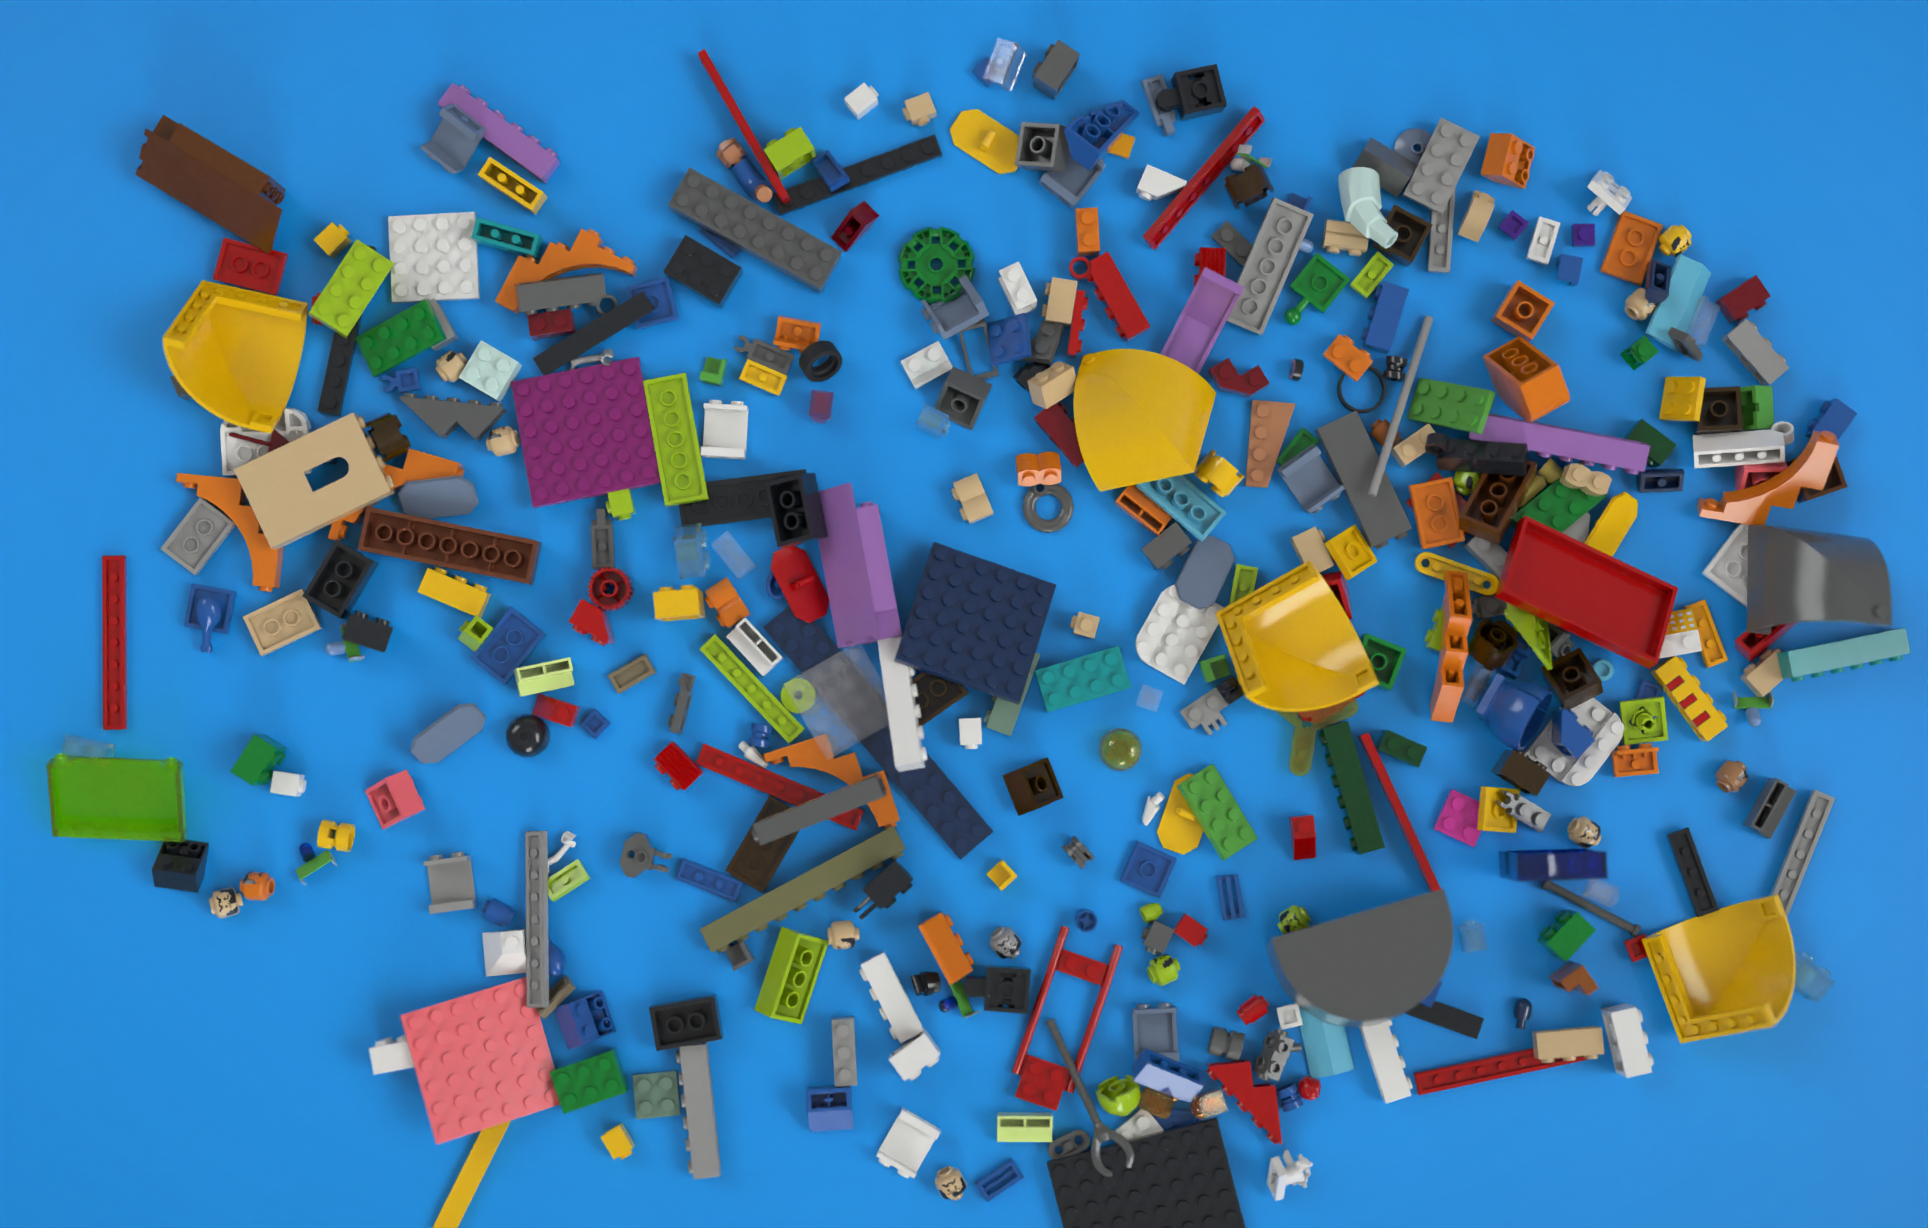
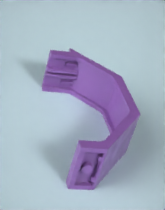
M1205 267L1160 354L1177 360L1199 374L1245 287Z

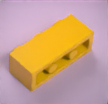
M491 157L488 158L478 173V176L484 182L534 215L538 213L548 198L543 191Z
M436 566L434 570L427 568L417 592L482 618L491 594L486 592V587L475 583L474 587L466 584L467 579L458 575L451 578L446 575V570Z

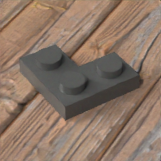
M1042 321L1036 339H1030L1032 356L1020 359V361L1052 365L1064 330L1063 325Z

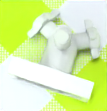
M1285 1150L1282 1158L1287 1167L1283 1166L1279 1156L1270 1159L1267 1185L1275 1201L1284 1198L1286 1185L1292 1184L1295 1186L1299 1184L1303 1188H1307L1306 1183L1308 1177L1311 1176L1309 1167L1313 1163L1303 1157L1302 1154H1299V1160L1294 1162L1289 1150Z

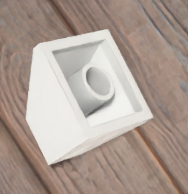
M526 929L482 933L486 977L526 973Z

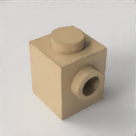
M929 92L904 101L905 108L902 111L906 121L910 120L912 126L916 124L923 126L930 122L929 119L936 117V110Z
M1078 612L1077 616L1073 615L1070 628H1073L1072 634L1094 639L1100 617Z

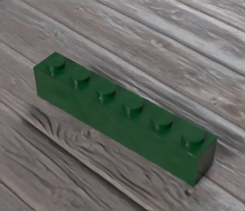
M1348 721L1320 728L1321 733L1318 734L1321 746H1325L1327 751L1324 758L1327 767L1332 768L1333 775L1330 778L1333 787L1337 788L1339 792L1337 802L1339 808L1344 809L1346 817H1343V823L1346 830H1350L1352 836L1349 839L1352 851H1356L1357 854L1361 855L1385 848Z

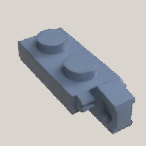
M1163 75L1142 80L1141 85L1157 127L1162 126L1165 137L1173 135L1175 132L1173 122H1176L1175 109L1161 111L1156 105L1158 93L1161 90L1167 89Z

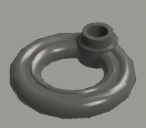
M1060 484L1043 485L1044 490L1038 492L1036 490L1037 485L1031 486L1024 497L1022 505L1024 518L1028 524L1037 531L1045 533L1056 532L1065 527L1072 518L1074 510L1072 496L1067 489ZM1047 494L1055 496L1061 505L1060 513L1051 520L1042 519L1035 510L1037 500Z

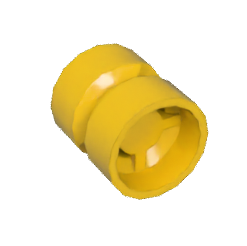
M322 820L318 831L317 846L326 849L335 847L338 851L350 852L355 837V825L343 822L337 825L336 821Z

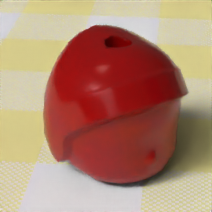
M1310 1076L1303 1077L1298 1084V1094L1306 1100H1315L1319 1097L1321 1090L1320 1080Z

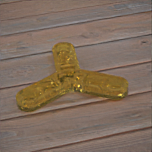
M1354 697L1339 704L1317 710L1300 712L1275 710L1294 726L1289 758V769L1294 775L1304 776L1310 771L1317 730L1350 718L1358 712L1359 705ZM1300 714L1304 718L1310 716L1312 718L1310 720L1312 726H1305L1303 728L1301 726L1303 722L1297 715Z

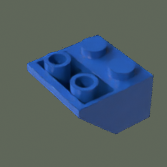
M1555 709L1552 712V744L1567 759H1577L1596 741L1592 737L1593 732L1586 725L1582 726L1577 721L1578 716L1571 709Z
M602 990L570 1001L554 1009L568 1050L583 1046L616 1032Z
M851 1086L807 1087L806 1100L810 1132L854 1129Z

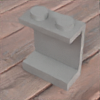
M464 852L451 853V858L444 859L442 855L429 856V861L423 862V865L427 866L432 901V904L429 905L430 914L477 907L471 855L464 856Z

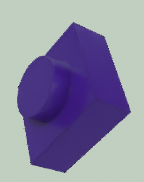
M1512 210L1497 228L1515 241L1529 223Z
M1573 224L1571 226L1572 247L1595 246V224Z

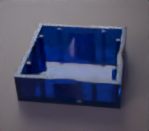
M1584 848L1499 851L1501 878L1514 881L1607 879V855L1605 851Z

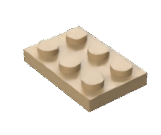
M300 589L243 616L261 656H265L322 629L310 601L302 597L305 592L304 589Z

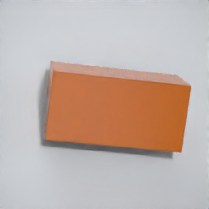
M1136 484L1127 486L1114 503L1156 537L1172 518L1140 491Z

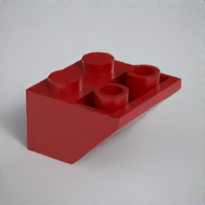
M581 599L569 620L573 624L572 629L584 635H587V633L593 635L591 639L605 646L606 643L613 644L614 637L606 611Z

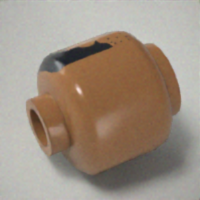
M1738 760L1735 762L1725 761L1715 773L1716 785L1726 793L1739 791L1748 780L1747 767Z

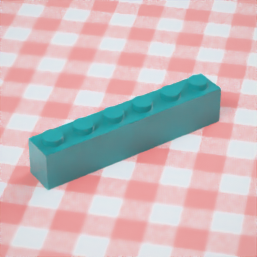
M1899 628L1777 653L1782 679L1791 678V681L1795 682L1805 680L1804 675L1811 674V678L1824 676V671L1830 670L1831 674L1843 672L1844 667L1850 666L1851 670L1863 668V663L1869 662L1871 666L1884 663L1883 659L1889 658L1890 662L1903 659L1902 655L1910 654L1911 652L1906 628Z

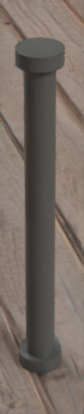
M1548 877L1544 879L1541 889H1548L1630 932V935L1636 937L1639 933L1640 925L1631 924L1551 882V880H1547L1550 879Z

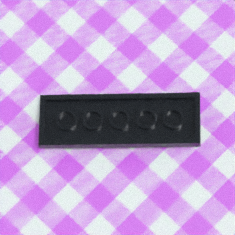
M803 469L706 482L708 500L679 505L682 529L772 518L765 483L800 473H807V471Z

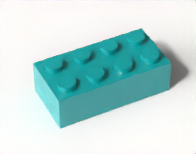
M1119 646L1034 671L1046 713L1131 688Z

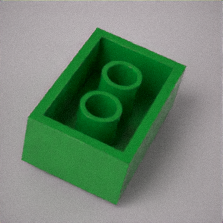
M616 1048L550 1071L563 1114L618 1096L629 1090Z

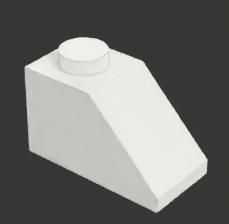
M1147 164L1136 193H1139V197L1144 200L1151 201L1153 199L1156 201L1181 191L1187 181Z

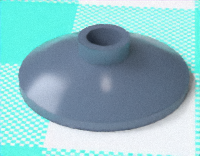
M1422 129L1406 130L1397 138L1394 151L1418 165L1431 135ZM1414 145L1420 146L1419 152L1414 151Z

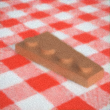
M1252 400L1245 487H1268L1296 403Z

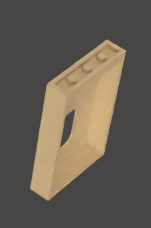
M355 413L348 414L234 469L272 549L282 548L395 493L393 490L395 483L392 477L386 475L383 469L386 467L381 455L377 456L374 450L377 446L372 436L367 435L365 428H367L366 422L362 416H358ZM336 457L344 458L348 462L349 471L345 477L313 492L304 472Z

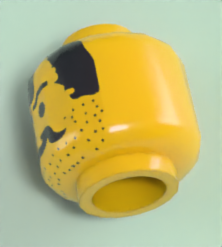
M1672 225L1659 236V249L1666 256L1678 257V255H1681L1691 246L1690 238H1692V235L1683 225Z

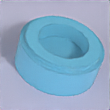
M1601 659L1592 664L1601 681L1609 680L1613 676L1614 667L1608 660Z

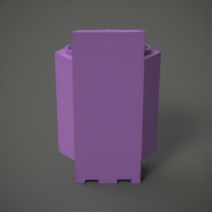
M851 482L819 491L828 537L819 539L818 542L838 648L875 643L877 640L902 636L878 504L874 505L873 501L860 503L859 508H856Z

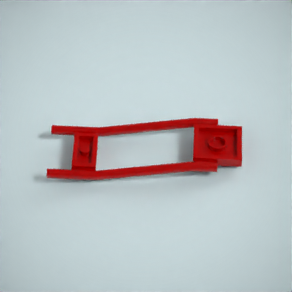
M1065 926L1060 928L1011 1071L1021 1075L1014 1097L1057 1111L1063 1090L1074 1093L1075 1083L1066 1067L1028 1055L1027 1051L1055 970L1101 986L1074 1063L1080 1075L1123 949L1120 945H1114L1108 965L1064 950L1063 946L1069 928Z

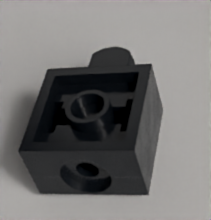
M1217 64L1176 72L1171 78L1172 88L1161 90L1156 97V105L1161 111L1178 109L1181 121L1220 113L1227 106Z
M895 859L863 888L864 893L868 897L854 908L853 911L856 914L870 900L873 901V904L859 916L861 920L876 907L880 910L883 907L888 909L896 902L895 896L899 892L905 894L913 886L911 883L913 877Z
M986 965V977H967L963 984L964 992L969 997L984 998V1011L1028 1014L1031 969L1030 967Z

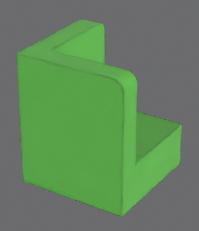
M707 357L699 380L703 383L722 387L728 364L727 359L722 358L720 360Z
M1225 654L1199 662L1205 683L1230 674Z

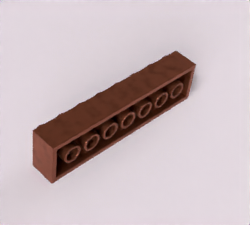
M366 507L358 550L533 585L542 543L536 540Z

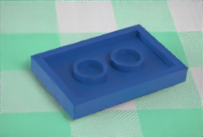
M511 607L471 656V659L503 685H506L513 677L514 670L521 667L546 633Z

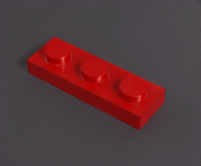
M1076 290L1067 350V357L1071 358L1076 357V352L1081 353L1082 340H1078L1079 331L1084 332L1085 319L1081 318L1082 310H1087L1088 297H1084L1085 291Z

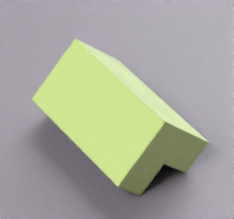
M568 657L516 668L514 674L519 697L574 686L571 658Z
M997 1112V1142H1052V1113Z

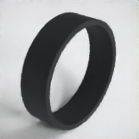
M1369 366L1367 370L1373 372L1380 380L1382 386L1380 400L1374 407L1361 410L1350 406L1344 400L1341 392L1342 380L1346 375L1343 373L1337 384V395L1339 401L1347 410L1351 412L1357 410L1360 414L1368 413L1377 408L1384 400L1386 394L1384 377L1372 366Z

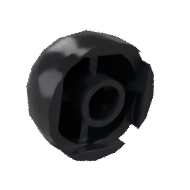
M523 714L516 717L509 723L506 730L508 747L521 757L539 755L547 748L550 741V731L547 724L542 718L532 714Z

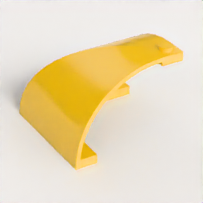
M202 280L162 337L163 348L169 367L183 389L198 404L212 414L241 427L263 433H272L286 408L297 377L306 334L308 303Z
M1111 349L1083 355L1074 388V421L1082 457L1098 490L1101 492L1195 472L1216 392L1211 385L1188 366L1154 352L1137 349Z
M1310 560L1215 613L1243 692L1249 700L1257 705L1285 712L1317 710L1349 700L1379 684L1365 648L1350 619L1328 583Z
M1778 894L1726 906L1701 917L1695 916L1642 939L1680 1043L1773 1027L1781 1020L1789 1007L1795 985L1796 959L1792 933Z

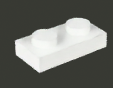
M1543 217L1538 218L1527 253V260L1544 265L1549 263L1560 226L1559 222Z

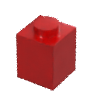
M1186 913L1183 914L1173 928L1177 935L1194 947L1197 944L1201 946L1208 936L1206 934L1208 929Z

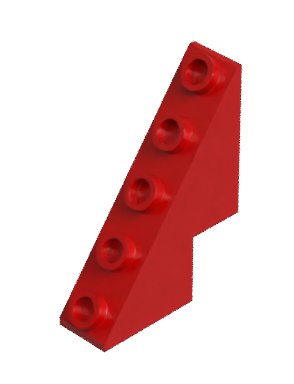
M1249 1059L1208 1063L1207 1074L1214 1081L1218 1078L1224 1084L1221 1087L1229 1097L1234 1095L1239 1100L1236 1104L1244 1113L1249 1111L1254 1116L1251 1120L1259 1129L1264 1127L1269 1132L1266 1136L1274 1145L1278 1142L1282 1144L1275 1084L1253 1085L1251 1062Z

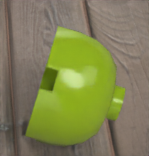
M1125 1075L1126 1079L1118 1080V1076H1114L1098 1085L1099 1091H1096V1096L1100 1106L1107 1113L1123 1117L1129 1115L1140 1102L1141 1093L1139 1084L1133 1081V1076Z

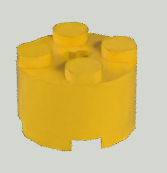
M1211 449L1195 468L1196 472L1194 475L1206 484L1209 481L1212 484L1210 489L1222 498L1225 495L1228 497L1244 478V475L1240 473L1236 475L1238 470L1223 457L1218 455L1215 457L1217 452Z

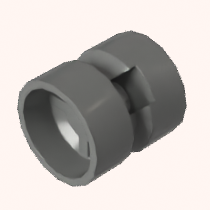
M1214 1026L1210 1035L1207 1053L1219 1057L1224 1054L1225 1058L1238 1061L1243 1048L1244 1033L1233 1030L1227 1033L1225 1028Z

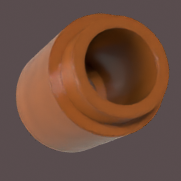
M1379 418L1370 427L1372 429L1370 434L1382 447L1390 426L1386 418L1383 421ZM1398 431L1392 448L1402 439Z

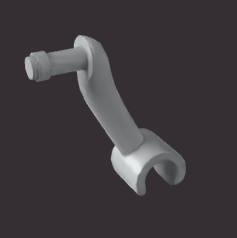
M605 349L602 354L577 357L570 361L572 365L569 370L575 369L576 365L601 361L603 365L609 366V362L612 361L606 357L613 358L614 353L611 349Z

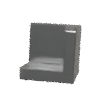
M745 940L725 950L734 971L755 959Z

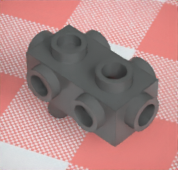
M1276 1028L1275 1032L1270 1030L1269 1034L1264 1038V1046L1260 1056L1255 1059L1256 1066L1254 1071L1258 1072V1078L1269 1082L1270 1078L1279 1081L1290 1052H1301V1044L1294 1043L1295 1040L1288 1038V1032Z

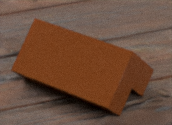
M1569 961L1549 976L1556 988L1566 992L1574 989L1588 996L1599 988L1582 964Z

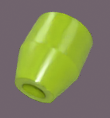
M1149 903L1139 908L1140 915L1146 924L1156 920L1163 913L1159 903Z

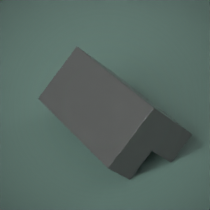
M1371 137L1352 168L1366 167L1375 170L1379 174L1380 187L1398 197L1417 165Z
M1768 778L1743 826L1767 839H1771L1797 791L1788 787L1787 783L1778 778Z

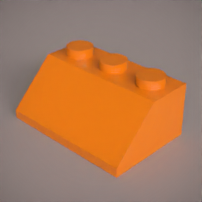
M941 911L919 923L918 927L949 985L973 971L971 965L975 963L969 952L965 954L961 946L964 943L959 933L954 935L951 926L954 924L948 913L944 915Z

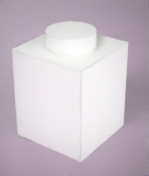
M863 83L846 96L844 102L859 120L878 105L877 97L879 95L871 85L868 87Z
M981 718L959 719L960 745H965V749H978V744H982Z
M273 771L270 793L295 797L301 796L306 789L305 775Z

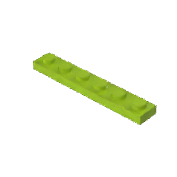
M716 634L700 648L703 654L789 744L805 730L796 718Z

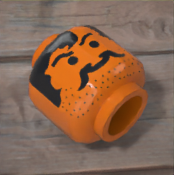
M248 872L245 878L240 881V891L243 892L244 897L248 900L264 901L274 893L275 881L266 872Z

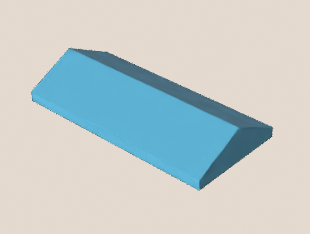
M1678 255L1670 275L1669 296L1665 301L1657 304L1645 334L1675 352L1679 350L1669 337L1668 332L1671 327L1685 333L1687 332L1711 275V272L1704 264L1686 256Z
M1183 475L1136 485L1140 491L1201 542L1205 540L1227 513Z
M1299 1006L1303 1024L1300 1025V1031L1310 1076L1312 1078H1319L1353 1070L1354 1066L1345 1026L1323 1021Z

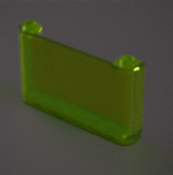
M60 753L54 755L48 761L47 776L52 837L184 842L186 840L187 821L183 762L177 758L162 760L68 756L67 754Z

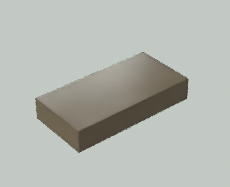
M643 654L607 676L617 693L621 694L657 672L648 656Z
M564 975L549 990V1007L536 1008L538 1014L543 1019L575 989L572 980L567 975Z

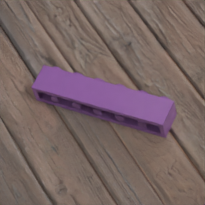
M452 83L437 103L441 109L454 103L487 129L482 137L485 141L543 183H546L560 164L556 158L558 154L549 147L545 150L539 146L541 142L531 134L529 137L522 133L523 129L516 123L512 122L510 125L504 120L506 117L495 109L493 112L488 109L487 106L489 104L480 97H477V99L473 98L470 95L471 91L460 84L458 87Z

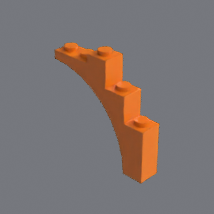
M581 229L570 251H568V246L557 242V244L550 242L539 264H537L538 260L531 256H525L524 258L519 255L495 302L518 314L519 310L517 308L514 286L516 283L552 279L566 272L583 268H605L620 271L634 277L638 269L633 265L634 261L626 256H623L621 259L614 255V250L606 246L602 249L603 241L599 238V233L592 229H588V231Z

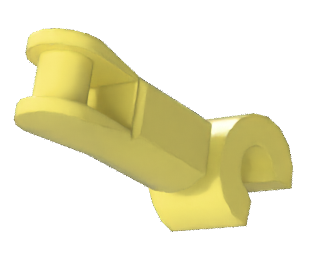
M1552 458L1538 471L1539 475H1536L1520 507H1523L1547 485L1546 482L1551 484L1561 477L1563 470Z

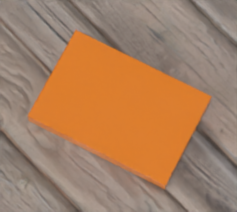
M1623 211L1619 215L1599 272L1641 286L1663 225Z
M1452 477L1408 486L1422 550L1465 541L1464 531L1459 529L1460 512Z

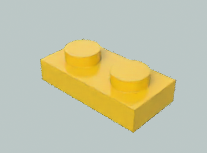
M747 359L739 380L780 396L788 376Z

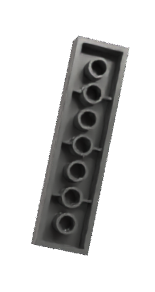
M690 167L668 204L670 211L738 247L740 250L820 294L842 257V251Z

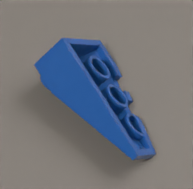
M1124 100L1105 106L1103 110L1097 112L1094 110L1084 117L1081 115L1075 117L1064 129L1072 158L1090 171L1137 118L1140 112Z

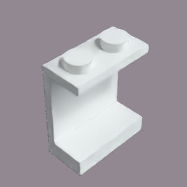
M1019 261L999 270L1001 277L998 278V281L1014 314H1027L1035 310L1037 298Z
M709 400V403H704L705 417L701 456L705 458L746 460L748 406L744 405V402L731 401V405L722 404L720 400Z
M903 1107L876 1154L879 1158L878 1161L886 1167H890V1165L898 1169L897 1172L905 1178H909V1176L915 1178L917 1170L935 1139L937 1140L941 1129Z

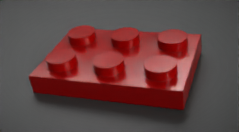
M223 238L213 280L278 296L288 254L271 250L268 254L255 245Z

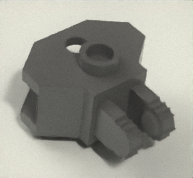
M638 832L625 841L620 865L625 876L632 878L637 877L645 870L654 869L668 872L669 867L662 864H654L655 856L663 859H672V854L657 850V848L652 846L647 834ZM631 850L635 853L633 858L629 855Z

